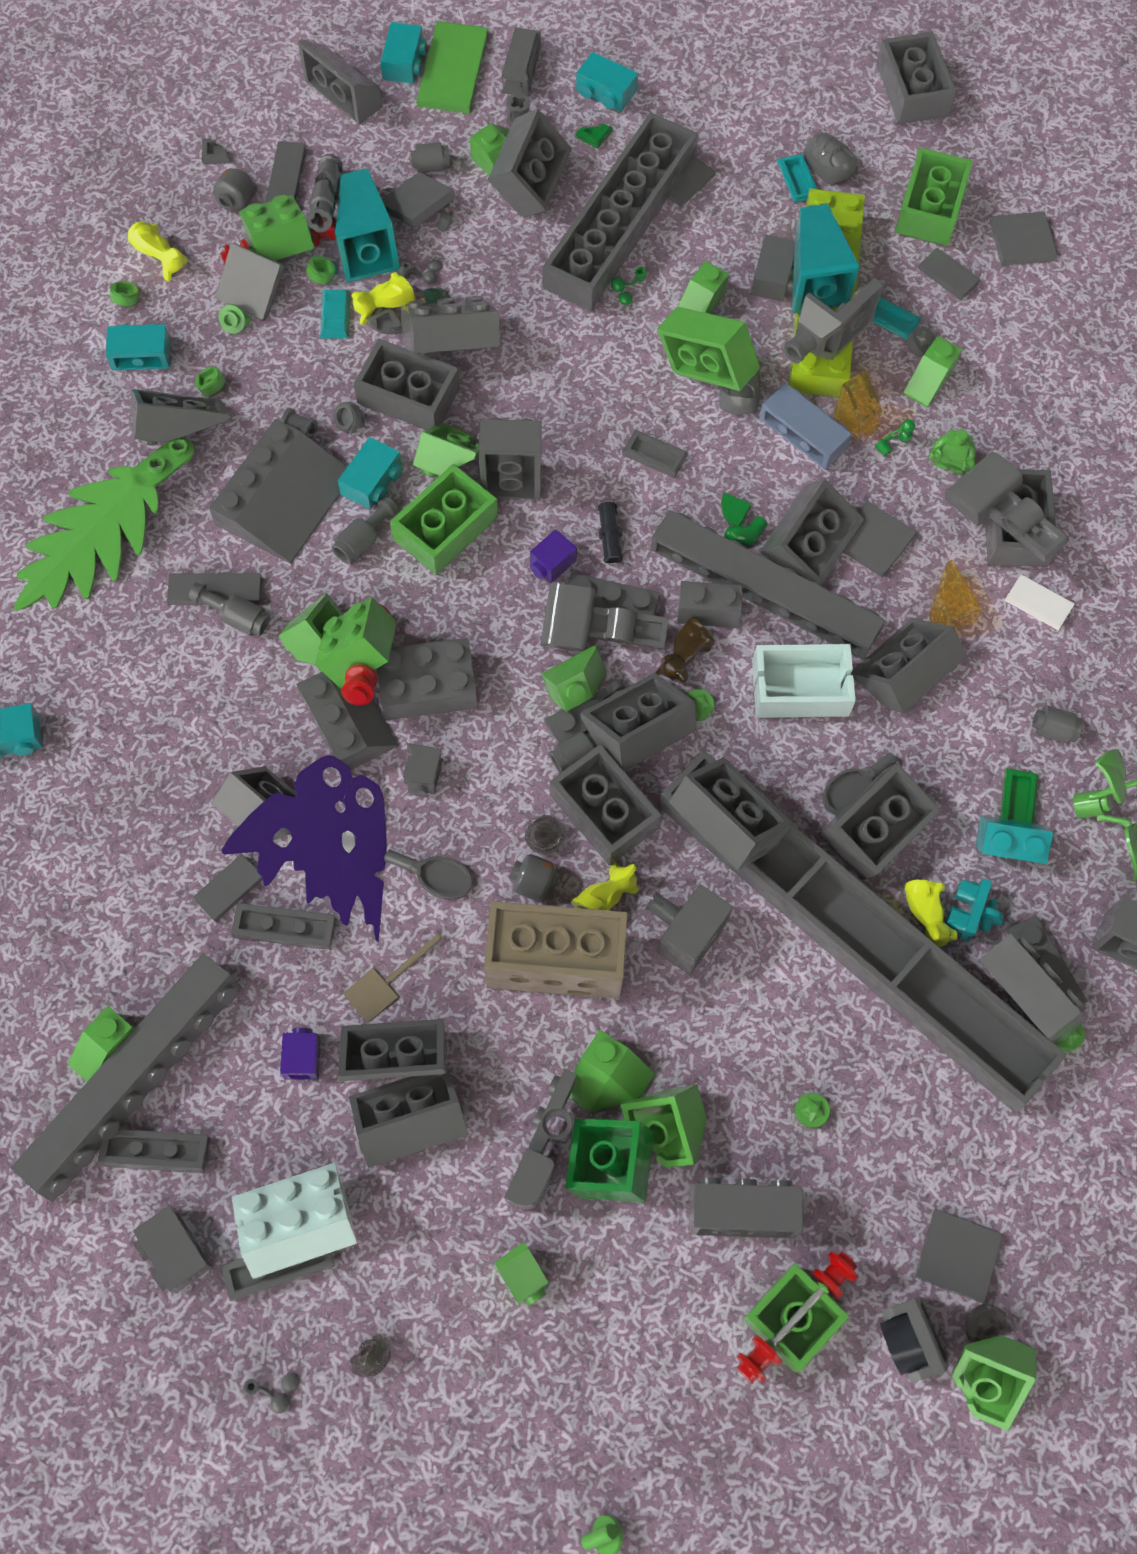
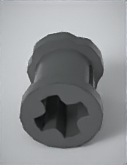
M514 93L507 98L506 106L509 111L507 123L510 127L516 117L528 113L530 99L525 94Z
M288 408L280 420L301 431L310 439L318 426L316 419H307L300 416L292 408Z

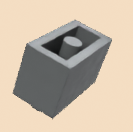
M765 234L753 278L751 295L783 302L785 293H791L793 276L790 273L791 270L794 271V240Z
M681 581L678 596L677 624H686L690 618L694 617L704 626L738 628L742 607V585Z
M171 1205L133 1230L138 1239L133 1244L142 1259L145 1261L149 1258L156 1270L152 1272V1276L162 1291L168 1289L176 1294L213 1268L179 1212Z

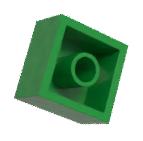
M575 1118L565 1188L583 1199L646 1202L654 1132L641 1121Z

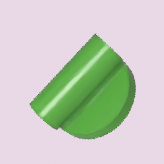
M228 304L222 307L218 315L221 327L231 334L241 332L245 326H249L252 319L250 315L245 314L241 307L235 304Z
M611 1515L597 1518L592 1532L583 1535L581 1538L583 1548L587 1551L596 1548L600 1554H617L623 1544V1531L619 1521Z

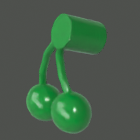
M637 267L635 269L636 281L626 283L619 277L612 279V289L615 292H621L618 297L621 304H631V294L622 291L625 285H633L638 281L640 285L646 279V269L644 267Z
M911 419L903 421L901 428L894 430L884 439L879 440L875 448L885 457L887 453L890 454L893 451V448L887 441L899 439L904 443L909 442L913 437V431L916 426L915 422ZM899 432L898 436H892L893 434Z

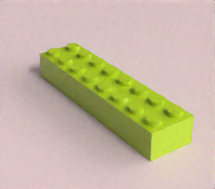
M809 189L806 207L821 204L829 205L859 265L865 195ZM858 274L856 277L851 299L857 290ZM833 307L831 309L833 311H836L838 307ZM801 312L795 313L793 337L796 334ZM853 341L833 360L817 357L811 352L800 363H794L790 360L788 385L803 394L845 398L850 381Z

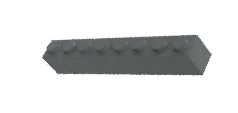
M669 510L652 536L651 551L713 583L742 585V598L831 644H850L851 654L862 660L867 656L885 622V619L879 617L875 611L864 609L852 603L849 598L826 590L820 583L809 581L799 576L794 570L787 567L783 568L771 562L767 556L756 554L744 548L741 543L722 537L714 529L703 527L693 522L684 514H677Z
M202 953L10 1169L36 1193L53 1202L58 1196L62 1195L81 1169L92 1162L96 1152L101 1147L102 1139L109 1140L118 1132L119 1126L132 1112L141 1106L143 1099L155 1085H158L165 1079L170 1068L179 1058L187 1054L192 1043L202 1032L210 1028L214 1018L225 1006L235 999L237 992L242 988L241 985L230 973Z

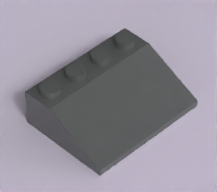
M274 419L209 507L216 526L291 564L340 495L338 479L347 467L301 431Z

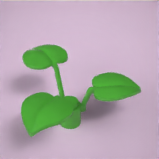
M1112 749L1105 752L1095 762V765L1105 775L1110 788L1076 793L1073 796V805L1079 819L1097 816L1098 822H1114L1125 827V838L1134 869L1133 882L1137 881V823L1132 824L1129 819L1109 816L1106 813L1112 810L1111 794L1114 795L1118 804H1123L1127 798L1126 789L1137 786V779L1125 783L1126 769L1122 755L1118 749Z

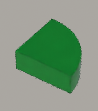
M599 124V126L588 128L583 126L575 132V137L598 149L612 133V127L606 124Z
M724 492L721 500L722 515L730 527L741 526L751 504Z

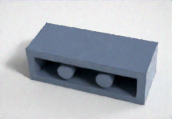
M784 383L762 404L759 419L824 470L848 449L852 433L843 424L837 423L828 416L821 407L815 406L807 400L799 390L793 389L787 383Z

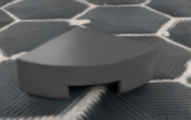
M202 138L203 164L230 163L229 155L225 148L216 144V141L213 139Z
M388 308L366 319L367 324L379 333L388 335L402 333V322L392 308Z

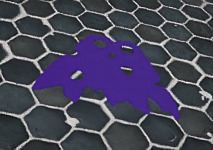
M326 755L314 761L297 775L294 783L297 793L296 797L286 796L281 793H275L270 796L237 827L221 851L224 855L258 852L257 873L262 876L264 886H268L273 881L286 861H293L294 871L304 870L306 902H312L315 897L323 899L328 896L332 909L338 912L340 921L346 926L349 924L351 910L358 896L364 907L365 924L373 925L375 940L379 942L384 882L377 878L375 873L385 869L386 861H384L387 845L383 793L377 783L364 775L352 778L350 768L346 763L332 755ZM328 767L335 768L341 775V782L336 787L328 786L323 779V772ZM366 788L372 793L373 803L370 807L364 808L358 804L356 800L358 789ZM339 801L345 805V811L342 813L338 812L335 808L336 803ZM281 828H287L292 837L287 847H281L273 841L274 835ZM346 831H350L356 836L355 846L350 853L344 849L342 844V834Z

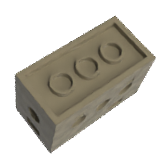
M491 901L484 964L487 988L620 999L624 973L628 912Z

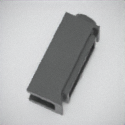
M515 27L501 75L502 79H505L502 93H520L528 96V89L531 87L541 51V31Z

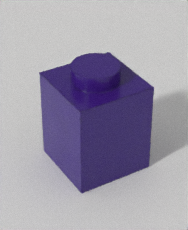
M556 529L530 551L531 571L539 579L545 577L550 583L554 582L577 561V547Z
M293 1028L292 1033L282 1034L280 1074L284 1080L319 1079L321 1039L317 1033H313L312 1029Z

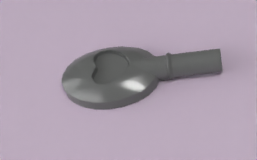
M889 752L871 767H867L865 771L861 769H848L834 776L828 782L822 794V801L826 810L834 815H838L883 770L894 765L897 762L896 757Z
M391 849L385 855L384 861L405 869L409 873L417 874L418 882L422 888L438 898L456 900L465 897L471 890V874L466 867L454 859L432 856L419 862Z

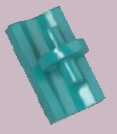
M983 878L979 884L963 879L959 882L954 898L970 904L968 912L952 907L945 922L950 928L960 933L959 939L969 942L970 936L976 934L979 921H982L980 930L985 933L990 932L992 925H1002L1004 915L997 911L999 902L990 899L987 907H984L992 881Z

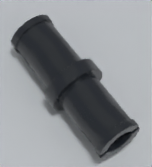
M604 502L598 505L601 526L598 535L603 545V561L606 564L620 563L623 561L620 544L622 528L618 526L617 504L614 502Z

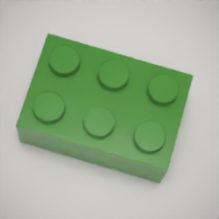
M919 147L894 233L948 246L956 224L973 160Z
M677 306L657 328L671 368L678 375L741 391L760 369L748 328L743 321Z
M452 464L390 521L393 540L432 573L437 575L498 518L497 498Z

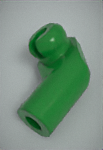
M757 516L749 527H728L725 530L724 538L730 541L735 540L743 546H751L757 541L768 524L765 519Z

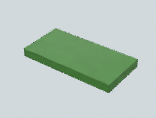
M442 21L436 22L417 97V107L470 113L487 42L488 28Z

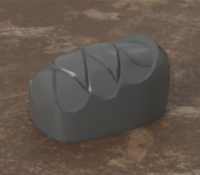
M821 132L807 141L804 149V158L815 174L824 182L831 185L849 179L855 174L857 168L855 155L836 137L826 132Z
M759 370L741 391L720 386L719 403L722 410L742 415L756 413L760 402L761 390Z

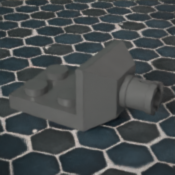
M873 278L866 286L861 285L854 293L852 299L847 304L845 302L842 303L836 311H833L812 294L808 293L804 299L795 337L788 341L783 348L787 358L794 363H800L811 352L817 357L833 360L873 321L884 284Z

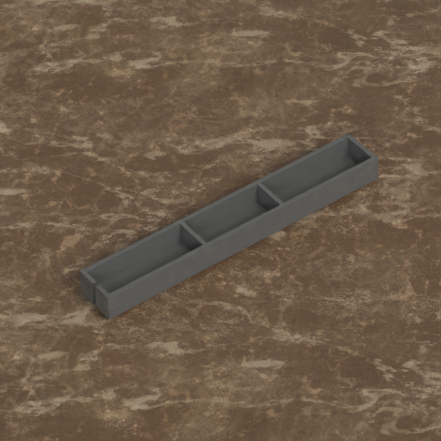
M705 750L661 793L659 803L661 810L1014 1113L1026 1106L1044 1084L1043 1081L1049 1078L1067 1056V1054L793 824L775 850L737 871L669 804L670 799L685 775L717 761Z

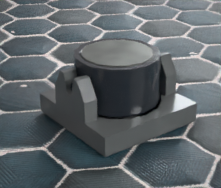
M917 1296L881 1311L886 1321L881 1322L880 1327L900 1375L907 1374L910 1383H914L947 1371L949 1363L921 1297Z

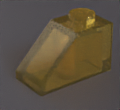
M865 370L842 385L833 418L838 423L843 424L852 433V437L855 440L864 434L867 437L872 435L880 425L878 422L882 413V408L869 374Z
M950 560L946 563L941 573L929 609V618L933 623L951 626L957 630L976 622L982 608L953 560Z

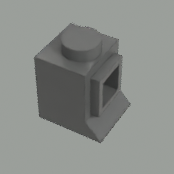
M407 743L409 755L403 777L405 784H408V792L421 797L426 796L427 793L435 794L443 758H440L442 749Z

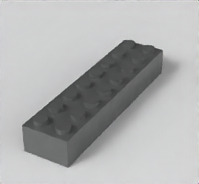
M652 112L648 114L544 263L543 289L590 311L593 310L691 161L696 157L697 132Z

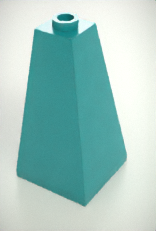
M368 168L341 174L335 235L346 283L400 269L392 222Z
M828 204L801 207L795 235L793 314L801 312L805 296L808 293L812 294L829 308L839 307L844 302L847 304L851 299L858 274V262Z

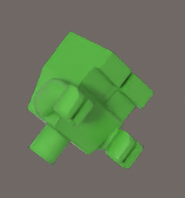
M950 429L934 443L928 459L935 461L934 466L945 470L949 467V471L961 475L963 471H970L975 466L977 457L973 436L968 435L963 429L957 431Z

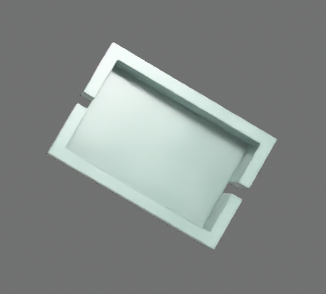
M850 644L756 645L752 660L754 687H756L754 691L756 718L849 717L856 702L853 675H851L853 668Z
M335 1163L232 1197L241 1255L253 1279L357 1244L344 1185Z

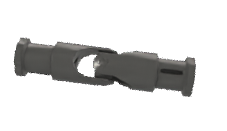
M334 154L323 155L318 163V170L309 204L310 212L306 218L309 227L316 232H325L332 225V216L336 206L335 198H337L340 185V173L343 170L341 159Z

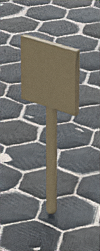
M436 934L385 980L372 968L347 989L343 995L369 1023L398 998L388 985L441 940L442 935Z

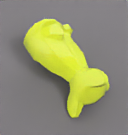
M144 221L136 222L128 230L127 237L129 243L137 251L161 260L163 277L167 282L171 281L172 273L180 271L184 264L188 262L187 256L183 255L178 249L170 247L169 242L158 233L159 226L157 224H149Z
M396 272L391 273L389 281L376 285L370 292L356 291L351 295L354 309L361 315V325L367 323L366 319L372 316L377 307L396 308L407 305L409 301L415 300V295L409 282Z
M614 862L609 870V880L587 887L577 898L572 899V905L575 908L610 911L620 901L623 893L634 895L638 892L639 887L636 885L637 877L634 873L637 866L631 864L627 867H620Z
M927 880L909 881L905 884L907 903L913 915L926 927L924 935L939 948L945 946L949 941L957 940L956 930L943 922L944 908L940 895L941 892L945 891L944 883H935Z

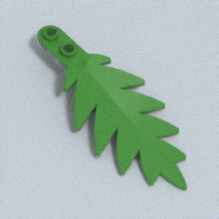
M184 437L168 441L134 468L121 466L109 469V475L116 479L98 481L70 490L69 496L71 498L89 503V505L70 507L44 516L45 522L67 530L39 537L26 544L27 549L48 557L40 559L17 572V577L28 582V584L19 595L14 605V610L24 609L36 603L44 596L50 606L56 608L66 591L69 574L72 576L83 598L89 599L95 577V551L112 581L116 582L121 564V530H123L136 555H141L146 527L144 501L154 514L158 512L156 487L167 481L173 473L191 461L195 452L193 443Z

